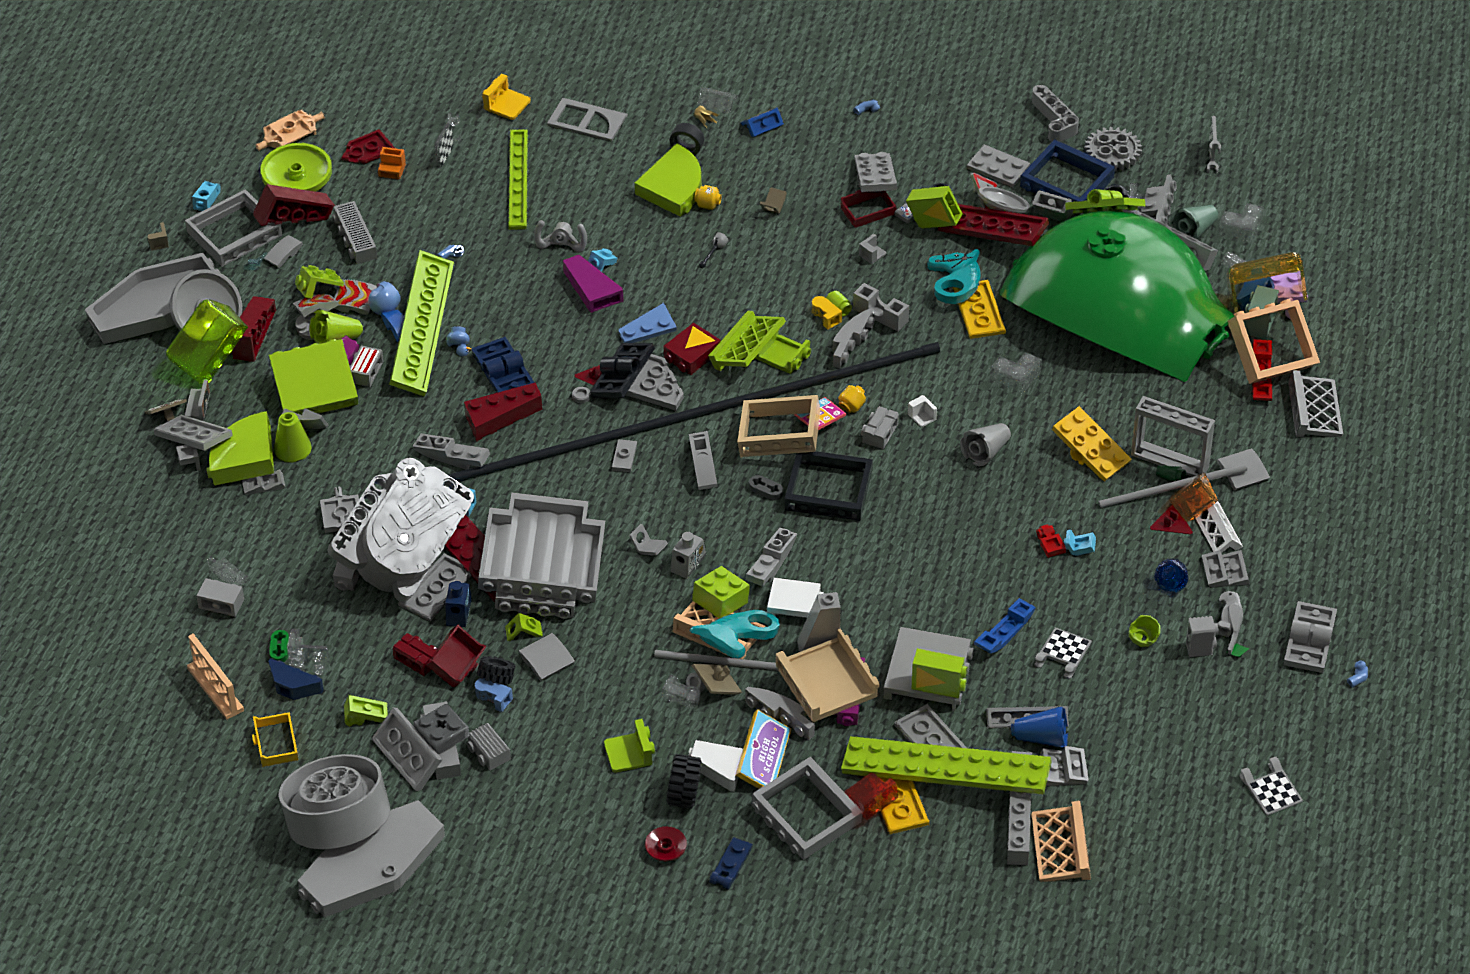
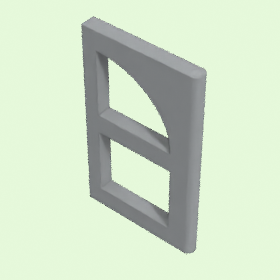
M562 98L547 125L612 142L627 118V114ZM566 106L587 111L578 127L557 122ZM595 114L601 115L609 123L608 134L586 129Z

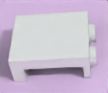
M774 578L767 612L775 617L776 614L807 618L817 594H824V592H820L821 584Z

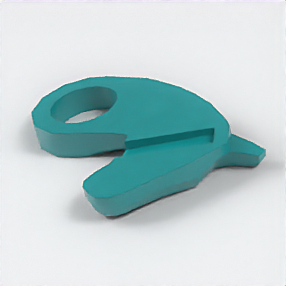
M750 610L724 616L708 625L693 626L689 631L700 635L701 640L732 658H742L745 656L746 649L743 644L738 642V638L763 640L774 638L779 630V620L773 614L766 611ZM751 622L764 623L768 627H757L752 625Z

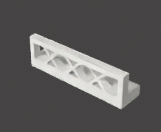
M1202 485L1185 499L1213 552L1221 550L1222 553L1229 547L1235 550L1243 547L1213 491ZM1200 496L1199 506L1194 505L1193 501ZM1203 510L1209 511L1207 519L1201 518ZM1211 523L1216 524L1214 533L1209 532ZM1218 537H1222L1225 542L1217 547Z

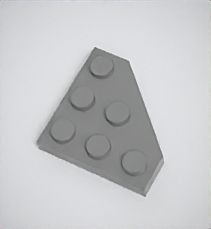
M651 354L626 393L627 396L672 410H677L684 398V393L679 388L674 374L669 370L665 358Z

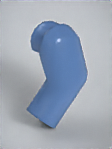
M449 245L439 252L437 256L444 259L460 257L464 253V248L461 245Z

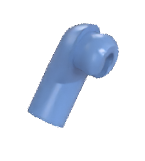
M876 100L862 102L854 107L853 111L859 115L871 108L872 112L880 109V106Z
M1364 661L1355 663V675L1347 679V683L1351 687L1364 682L1368 678V667Z

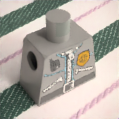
M691 532L682 534V538L672 550V573L686 579L689 578L706 556L704 540L693 535Z

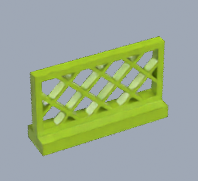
M747 311L708 355L714 369L721 371L725 366L747 367L786 322L785 318L755 316L753 311Z

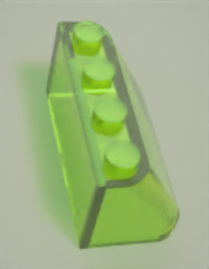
M211 299L203 300L167 349L166 356L198 383L203 384L204 380H208L209 384L248 326L230 306Z

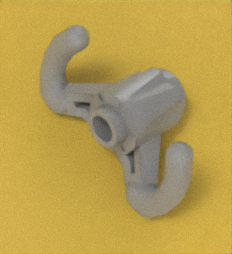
M540 220L536 225L534 240L536 246L540 249H546L551 244L570 246L575 252H583L587 245V233L583 224L577 226L581 238L580 243L572 235L571 226L566 222H559L554 231L543 240L541 239V230L545 223L543 220Z

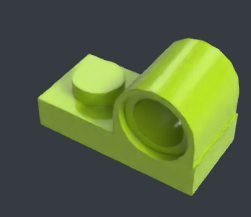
M349 695L344 704V719L347 726H352L353 724L362 725L365 719L383 723L388 716L386 702Z

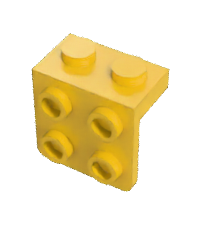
M504 74L495 79L482 94L485 110L510 120H514L531 102L530 97L508 89V76Z

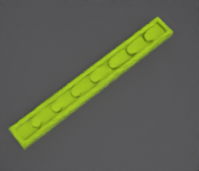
M510 130L509 230L527 229L528 130Z

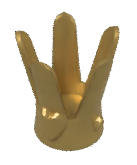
M699 106L695 110L694 117L699 119L706 128V120L717 123L710 115L719 116V114L708 111L704 106Z

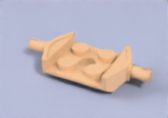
M298 110L263 127L264 141L256 144L255 147L258 151L266 147L278 148L310 133L316 135L315 124L325 117L322 112L312 116L302 110Z

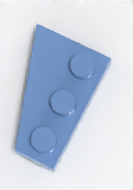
M663 303L618 329L623 343H635L677 331V327Z

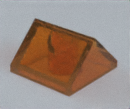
M1202 472L1176 491L1169 501L1183 519L1189 522L1218 502V499L1206 473Z

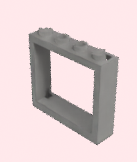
M246 190L185 220L187 232L222 267L282 236L281 224L267 223L264 227L219 250L200 231V229L245 206L253 213L258 201Z
M1143 396L1135 411L1131 456L1161 466H1181L1182 469L1186 470V475L1191 477L1206 474L1210 463L1215 420ZM1146 417L1204 437L1201 461L1145 442Z
M811 757L752 793L751 805L755 808V812L764 818L768 827L773 828L777 832L781 841L786 842L790 846L793 854L797 853L803 860L862 822L863 812ZM805 775L845 816L807 842L794 831L767 801V799Z

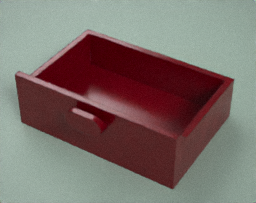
M861 189L853 194L841 197L840 208L854 228L895 215L897 206L886 191L861 192ZM879 196L889 206V208L859 218H855L848 209L849 206Z
M456 625L448 633L426 666L450 686L456 687L463 681L469 671L473 672L478 666L476 661L487 646L480 644L463 628Z

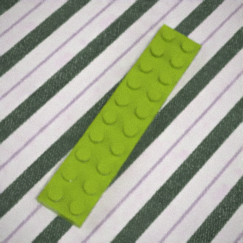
M422 250L419 251L389 385L425 396L451 279L453 261Z
M850 736L841 770L843 774L1044 795L1052 761L1051 757Z

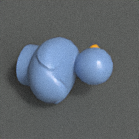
M451 327V332L446 336L447 345L449 347L451 345L458 346L456 353L459 356H466L471 350L470 347L466 346L470 341L468 334L465 333L466 328Z

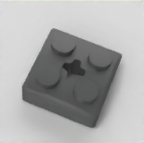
M444 704L414 721V728L437 754L444 752L470 736L469 727L448 704Z

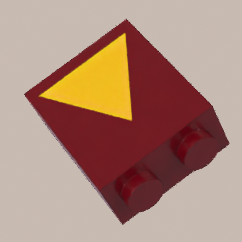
M692 323L663 346L664 358L666 362L676 365L681 372H687L692 375L710 361L708 355L721 340L697 324Z

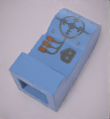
M482 678L475 682L477 698L494 703L495 709L503 712L513 699L512 688L498 684V682L492 683V681H486Z

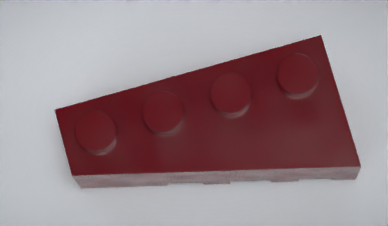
M266 184L253 211V215L261 226H265L267 223L282 224L285 221H291V223H298L300 220H306L307 222L320 221L329 218L335 205L326 193Z

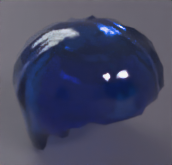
M1170 558L1158 564V567L1155 569L1154 579L1157 585L1164 591L1179 592L1187 585L1189 575L1184 563L1178 559Z

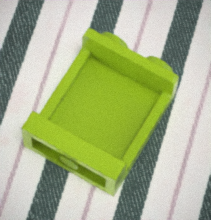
M778 330L755 359L791 374L794 370L800 368L804 358L807 359L810 356V341L806 339L803 344H800L780 335Z

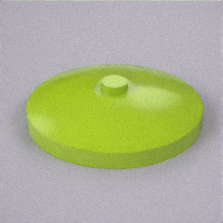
M292 143L280 146L271 151L261 164V177L265 185L317 191L329 181L332 174V164L328 154L321 148L307 143Z

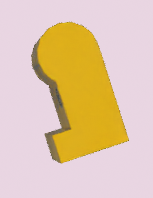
M817 296L812 299V313L823 319V326L826 329H830L842 322V311L827 298Z

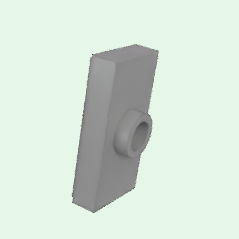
M618 439L612 471L631 473L637 441Z

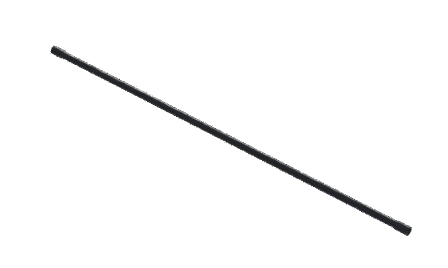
M938 342L930 343L912 350L448 475L456 481L470 479L743 405L744 400L766 399L921 356L940 353V346Z

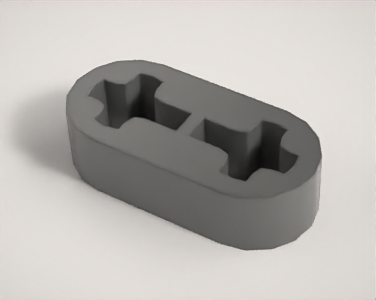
M760 475L752 476L749 480L750 490L770 500H778L783 495V487L775 481Z

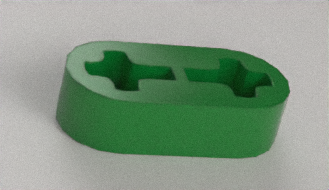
M277 630L272 633L269 651L271 659L282 662L288 659L290 641L286 631ZM279 637H283L281 643H278ZM278 650H281L280 656H276L278 654Z

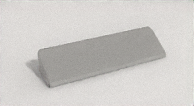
M1068 706L986 708L987 728H1011V724H1014L1016 719L1056 707L1065 708L1067 725L1069 726Z

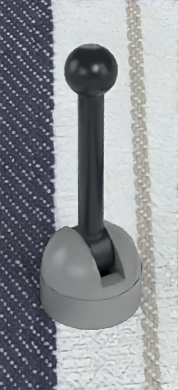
M716 233L713 237L714 247L706 258L699 263L700 268L706 267V262L717 248H723L728 243V238L723 233Z

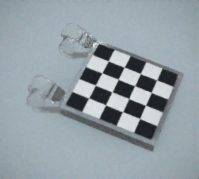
M452 113L448 114V122L435 142L437 168L442 167L453 147L461 142V136L454 139L452 126L460 121L459 115L452 118Z

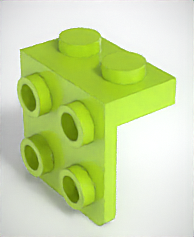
M308 265V267H301L300 274L296 277L295 285L304 297L312 299L316 282L344 286V282L334 270L325 269L323 271L318 270L319 268L316 266Z
M643 719L634 720L635 733L609 738L604 741L613 772L617 773L652 765V754H655V747L653 742H649V727L644 726Z

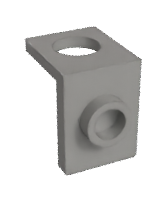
M640 524L629 535L637 552L643 555H658L668 544L666 540L650 539L643 524ZM639 532L643 535L641 543H638L636 539Z

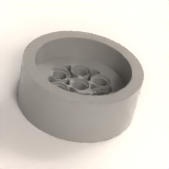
M344 754L312 761L291 773L282 783L279 790V799L289 835L296 843L308 848L332 849L361 841L375 833L386 822L390 814V804L380 767L376 762L364 756Z

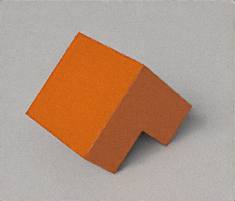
M383 147L380 153L381 163L378 168V176L400 179L406 165L404 150Z

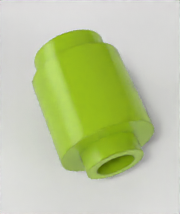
M833 291L827 295L826 298L842 311L843 317L851 312L852 305L850 301L839 291Z

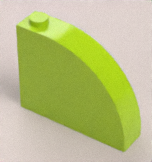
M676 144L635 182V195L681 217L684 213H688L695 203L696 189L701 187V168L699 162L689 150Z
M267 411L235 422L228 427V429L232 430L233 436L211 447L209 454L210 467H207V474L209 479L212 478L214 485L274 474L271 424Z

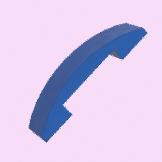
M1019 598L1008 608L1007 615L990 632L985 631L974 641V645L989 653L1000 650L1027 623L1036 607Z

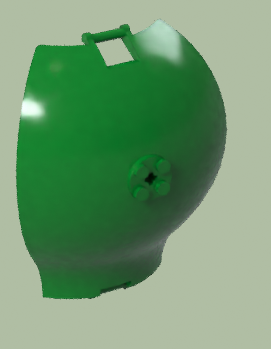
M1097 211L1082 214L1051 228L1038 239L1034 246H1030L1019 259L1012 263L1013 268L999 292L1002 297L1053 324L1183 382L1189 379L1201 355L1206 359L1211 358L1217 346L1229 337V333L1225 331L1224 327L1228 325V320L1234 317V314L1217 298L1197 257L1176 234L1150 218L1123 211ZM1214 329L1217 336L1208 345L1203 340Z

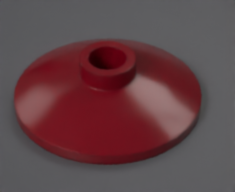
M669 826L654 829L645 840L647 853L659 861H673L681 857L687 847L685 835L680 830Z

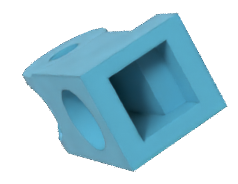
M204 181L192 196L193 209L204 211L210 208L220 193V184Z

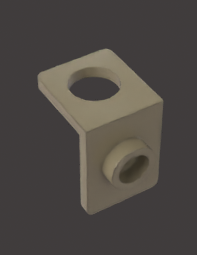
M770 188L766 201H760V206L763 210L779 214L787 195L786 191Z

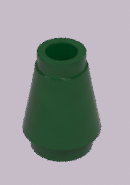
M1159 465L1156 470V476L1169 482H1175L1185 479L1186 470L1182 469L1181 466Z

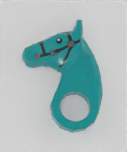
M978 249L969 254L957 252L929 258L927 262L929 270L949 272L948 276L942 277L935 283L934 295L939 301L947 304H957L966 301L976 292L981 278L980 268L977 263ZM948 287H957L962 289L961 291L955 293L944 291V289Z

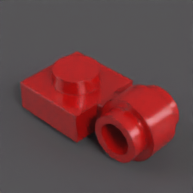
M1046 524L1036 529V534L1047 558L1066 553V547L1059 533L1055 534L1052 525Z

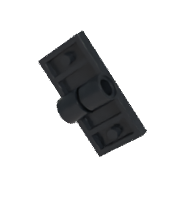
M621 343L613 357H603L600 362L602 374L590 391L592 398H624L655 350L653 343Z

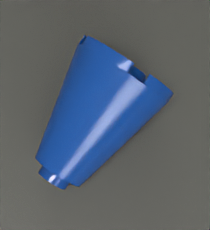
M1056 707L1016 719L1015 723L1011 724L1012 736H1015L1016 740L1056 747L1067 746L1068 733L1066 734V727L1068 725L1065 708Z

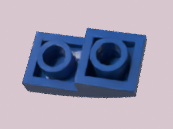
M399 310L381 313L387 330H392L396 341L399 342L404 315Z

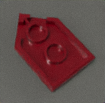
M378 129L349 141L341 160L366 164L380 158L383 147H395Z

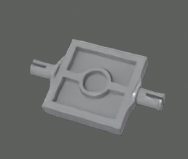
M338 486L339 492L337 487L334 488V497L320 500L325 533L339 531L358 502V494L343 495L342 488Z

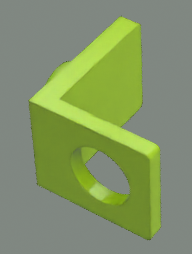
M518 613L505 626L507 641H512L521 631L536 637L543 636L541 622L521 613ZM514 624H516L515 630L511 634V628Z

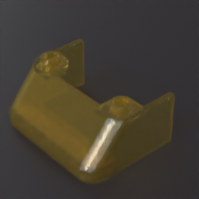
M1296 252L1231 266L1226 276L1234 313L1238 312L1234 285L1286 273L1297 272L1298 285L1303 299L1308 300L1301 256Z

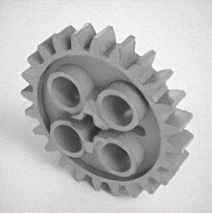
M1110 127L1109 130L1103 128L1102 132L1097 129L1096 134L1091 133V137L1088 136L1087 141H1085L1084 153L1115 166V171L1117 168L1123 171L1124 167L1130 169V164L1135 166V162H1139V157H1141L1142 145H1140V140H1137V136H1132V132L1126 133V129L1119 131V127L1116 130Z

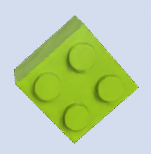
M720 566L694 582L692 600L720 619L748 603L750 585L723 566Z

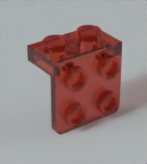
M874 773L868 774L844 791L863 812L862 817L866 821L899 798L896 782L892 778L883 782Z

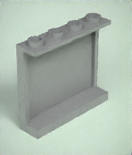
M900 627L884 685V699L892 700L893 694L952 704V711H955L956 705L961 704L962 693H960L958 699L911 689L912 663L917 648L964 657V666H967L966 675H968L970 663L967 662L968 659L972 660L974 648H971V639Z

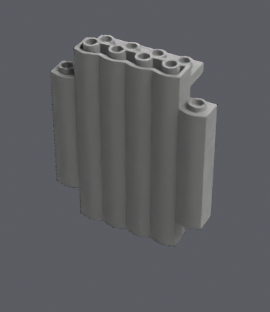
M511 493L509 510L489 508L478 588L486 592L497 591L495 609L503 612L517 611L522 614L536 613L541 616L555 615L566 619L574 617L576 600L583 603L596 601L605 521L587 519L588 501Z

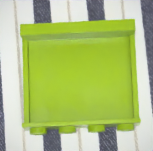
M333 339L322 344L314 343L303 348L296 347L285 352L277 351L269 355V363L272 367L283 411L285 408L302 415L304 409L318 414L358 405V395L342 339Z

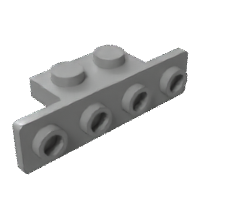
M1171 175L1166 176L1164 186L1147 188L1144 198L1145 206L1141 210L1142 213L1148 216H1156V220L1168 225L1167 217L1171 213L1170 206L1174 201L1173 194L1177 189L1176 182L1173 181Z

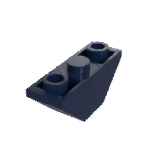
M271 658L268 661L277 694L297 700L320 694L324 691L322 679L317 675H311L299 668L286 665L282 661H276Z

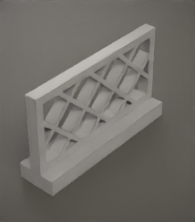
M1293 370L1288 386L1296 437H1304L1305 434L1342 437L1343 429L1335 380L1301 376L1300 371ZM1303 383H1309L1313 387L1309 389ZM1321 385H1330L1331 389L1327 391ZM1317 389L1323 395L1319 397L1313 391ZM1307 395L1314 399L1312 403L1305 398ZM1325 397H1328L1333 401V403L1329 405L1323 399ZM1319 403L1324 407V409L1320 410L1315 405ZM1312 409L1317 414L1313 416L1307 410ZM1328 410L1335 414L1333 418L1326 414ZM1321 416L1327 422L1323 424L1317 418ZM1313 422L1319 428H1310L1309 424ZM1332 424L1337 428V431L1331 430L1327 426Z

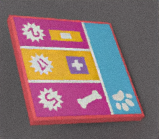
M826 397L819 400L821 411L818 430L846 416L843 410ZM810 413L794 414L809 426Z

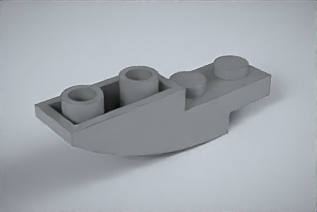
M867 309L856 315L837 333L833 340V367L841 368L842 364L848 361L849 350L853 351L855 344L860 345L862 340L866 341L868 329L873 327L875 318L872 317L873 309Z
M708 431L689 434L698 489L717 487Z
M422 433L412 446L414 450L428 458L462 469H468L470 465L482 467L490 455L488 448L455 444L454 438Z
M779 528L763 547V554L746 573V581L760 586H764L767 581L771 582L788 556L796 540L797 533Z
M747 687L745 689V701L749 707H755L775 720L780 718L784 725H790L794 728L796 734L800 737L804 736L810 740L815 735V724L806 718L805 710L797 702L769 690Z

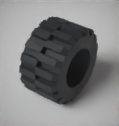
M675 754L666 798L667 805L690 809L694 807L702 765L701 758Z

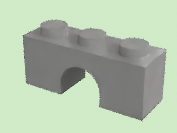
M865 283L853 293L854 310L861 313L867 309H873L872 317L876 321L896 331H899L909 321V305L895 298L886 305L879 298V290Z

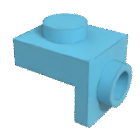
M602 249L591 251L588 262L602 272L604 266L615 264L618 258L610 250Z
M1067 530L1064 545L1072 555L1095 552L1096 536L1093 532L1075 536L1072 530Z

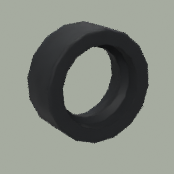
M680 123L674 127L669 141L671 147L679 144L695 156L700 152L705 138L702 131L695 125ZM679 135L690 137L695 144L684 142Z

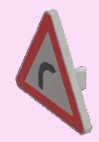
M971 173L974 193H978L979 188L983 186L997 187L996 182L976 173ZM980 199V202H981V204H982V207H983V208H988V207L983 203V201Z

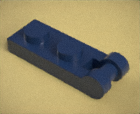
M733 837L717 868L712 872L709 883L723 885V888L729 890L752 849V844Z

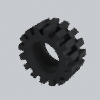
M483 656L480 658L477 675L486 681H492V683L510 684L516 666L514 663L503 658Z

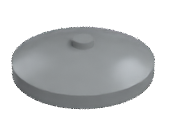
M203 269L193 271L177 282L170 297V312L175 325L186 337L200 343H214L229 336L242 315V300L238 289L229 278L217 271Z

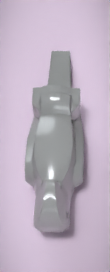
M1227 591L1222 593L1219 598V602L1225 604V607L1221 613V621L1217 625L1218 635L1232 636L1228 647V654H1231L1242 625L1243 609L1238 593Z

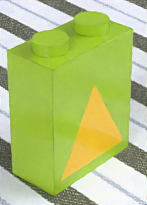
M949 186L913 189L906 199L907 206L920 228L957 225L962 216V211Z
M917 648L912 663L911 689L959 699L961 691H965L967 679H963L966 678L967 666H964L965 658Z

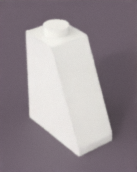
M696 740L694 748H690L688 756L701 758L700 773L726 789L735 792L739 778L736 776L743 749Z

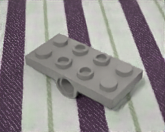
M878 152L877 154L861 153L855 155L857 181L859 182L858 187L861 188V192L897 190L890 153Z
M1298 601L1284 665L1320 673L1324 672L1337 609Z

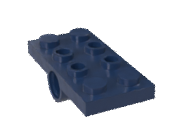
M506 337L471 348L474 358L496 393L534 383L524 367L520 352L518 350L514 351Z

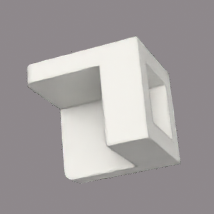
M922 395L908 403V415L920 427H924L937 419V408Z

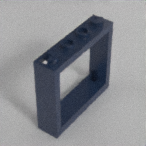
M1054 139L1021 174L1020 187L1035 194L1038 191L1071 199L1072 202L1087 201V195L1091 190H1104L1114 179L1115 166ZM1052 157H1055L1098 176V179L1081 197H1078L1034 176Z

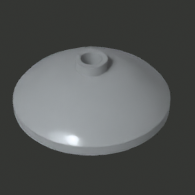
M991 186L979 188L978 195L989 209L1019 214L1029 210V203L1010 191Z

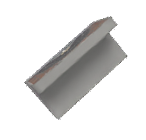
M204 380L202 389H191L185 416L204 420L210 396L208 380Z

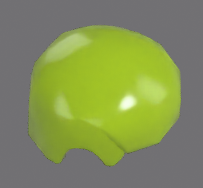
M1140 615L1131 623L1128 632L1129 637L1134 644L1140 647L1151 646L1160 635V624L1151 616ZM1143 635L1146 636V640L1142 641Z

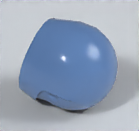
M385 281L377 284V288L372 290L368 297L371 310L378 315L395 310L401 301L397 289Z

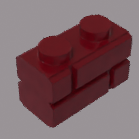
M408 633L392 648L394 659L423 676L431 670L426 664L437 650L435 646L425 644L420 637L412 636Z

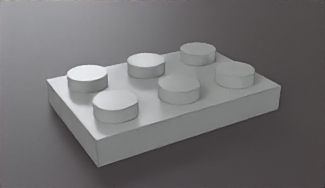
M983 145L967 164V169L1014 187L1021 179V174L1030 166V163Z

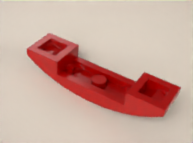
M1253 339V351L1260 371L1271 368L1272 340ZM1271 378L1252 383L1253 400L1272 401Z

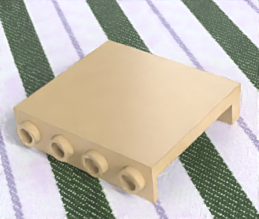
M838 629L837 638L789 657L783 651L776 653V668L812 723L877 697L879 688L877 678L871 675L867 663H863L858 650L852 647L848 635H844L841 629Z

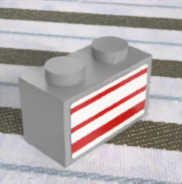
M361 345L359 351L354 354L353 362L349 365L354 384L371 387L384 362L381 349Z

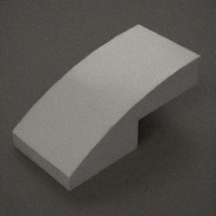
M288 235L280 240L264 259L280 268L289 256L293 257L298 252L303 243Z
M280 469L274 471V474L242 480L245 495L285 488L284 476Z

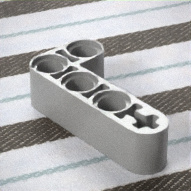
M1035 86L1032 93V103L1051 121L1048 129V139L1051 142L1054 139L1061 142L1075 136L1078 133L1079 118L1046 86Z

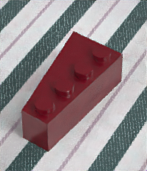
M252 297L229 334L231 342L230 352H232L233 359L255 362L276 312L275 299Z
M536 382L465 401V417L476 442L488 434L491 435L519 419H524L542 410V396Z

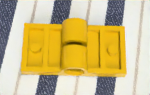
M1080 406L1052 428L1071 449L1070 455L1072 459L1079 461L1078 463L1081 465L1085 463L1103 481L1108 480L1132 460Z

